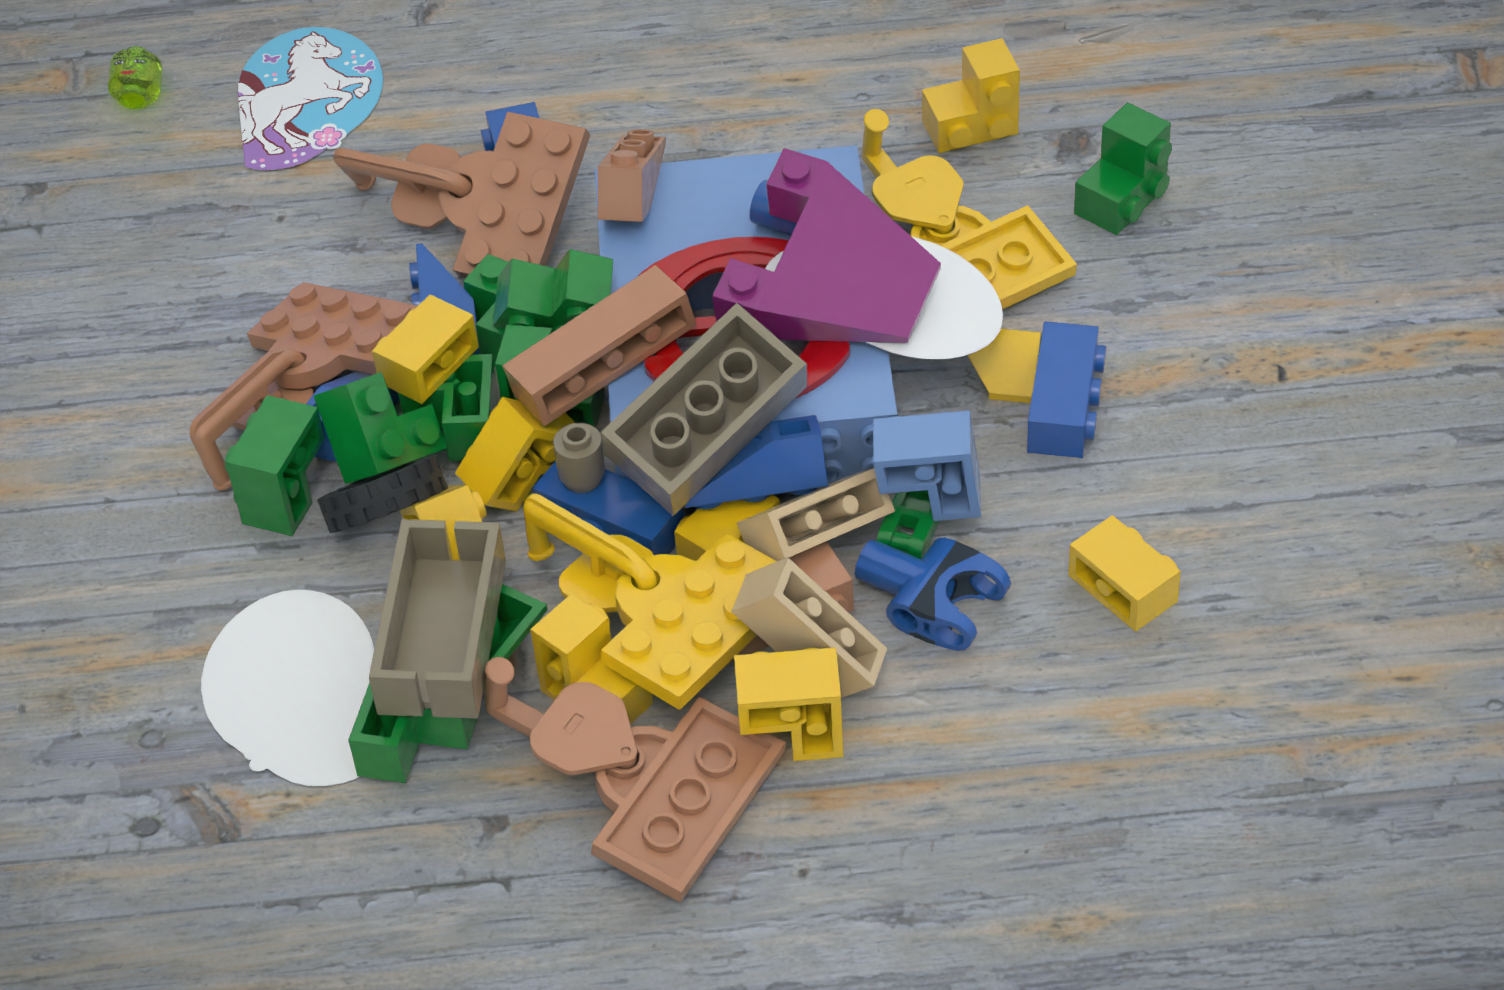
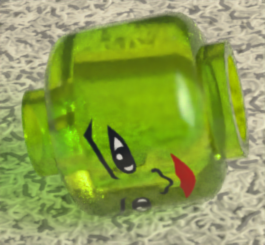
M139 46L122 49L115 53L109 63L107 81L109 94L121 106L134 110L143 109L148 104L157 101L162 87V62L155 54Z

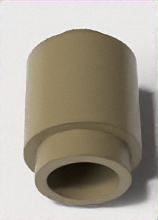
M573 423L561 428L553 440L558 477L573 492H590L598 487L605 474L601 435L595 427L585 423Z

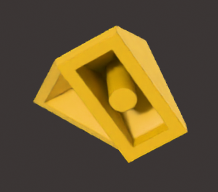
M1001 328L999 334L989 345L967 355L989 392L990 400L1031 403L1042 332Z

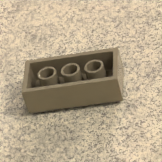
M736 303L601 431L604 455L674 516L807 387V363Z

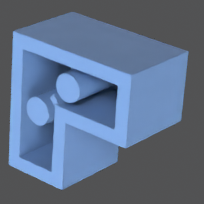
M970 410L873 419V465L879 494L928 490L933 521L981 517L980 469Z

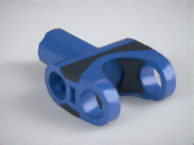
M945 537L936 539L922 559L876 540H869L863 547L855 566L856 579L895 595L887 606L886 614L890 622L897 629L927 643L957 651L965 650L972 644L976 638L977 630L972 620L959 612V608L953 604L969 598L1000 600L1011 586L1008 573L995 560L972 547ZM986 576H988V577H990L992 580H994L996 584H994V583H992L990 580H988V578H987ZM952 627L957 629L961 634H957L956 632L952 631Z

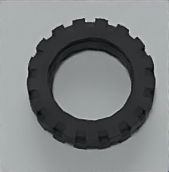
M435 454L361 479L353 484L330 492L318 498L317 501L329 532L336 533L422 502L431 496L447 490L448 486Z

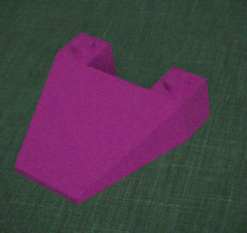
M783 148L766 184L769 213L772 216L797 224L774 272L730 258L712 295L716 322L738 303L779 340L908 343L941 270V263L830 163Z

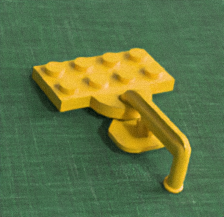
M871 109L866 112L863 121L862 159L876 177L872 186V196L876 203L892 220L914 224L911 229V237L923 239L947 248L977 268L995 289L1002 310L1075 276L1077 263L1028 205L992 222L976 210L965 206H958L964 183L954 168L945 159L933 155L922 156L897 167L882 149L883 131L889 125L888 116L880 109Z
M531 494L524 500L523 510L526 538L529 546L527 552L529 559L542 561L552 556L555 546L549 541L548 533L581 551L583 554L570 564L559 577L561 595L566 599L573 593L588 604H597L605 613L618 612L622 623L626 625L620 633L601 649L602 664L678 710H681L734 658V655H737L757 636L731 611L746 574L777 562L728 533L722 536L697 561L680 555H653L651 550L629 537L608 535L539 494Z

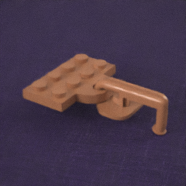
M507 112L494 151H475L460 157L453 148L426 143L411 150L406 161L349 148L336 149L333 153V159L341 170L355 182L359 190L370 189L377 177L397 181L398 183L391 201V209L394 216L400 222L432 229L449 219L459 231L465 233L453 271L457 276L466 278L487 254L508 262L513 258L543 266L547 265L591 135L583 127Z
M303 282L290 291L289 296L273 310L265 313L261 317L260 322L246 334L253 348L268 352L198 414L190 426L189 434L206 472L213 481L214 488L224 491L232 486L229 474L225 469V461L215 442L228 428L233 426L245 430L249 416L253 412H257L267 395L306 404L315 393V386L333 379L345 369L372 375L377 374L372 350L383 337L388 336L405 319L409 311L418 305Z
M495 657L489 660L485 666V708L488 714L530 737L531 751L541 762L566 775L595 772L596 790L603 804L613 811L614 814L593 841L591 854L680 903L785 751L786 742L770 733L740 735L739 717L699 696L673 732L656 726L631 727L623 700L589 682H576L568 685L560 692L548 710L542 713L507 694V684L514 677V667L509 660L503 657Z

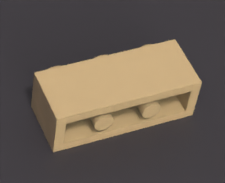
M872 468L829 483L828 486L817 488L813 492L803 494L737 522L744 543L775 561H779L893 513L895 509L889 493L879 494L875 470Z
M787 557L746 574L731 612L776 652L806 648H836L841 698L874 687L887 647L792 560Z

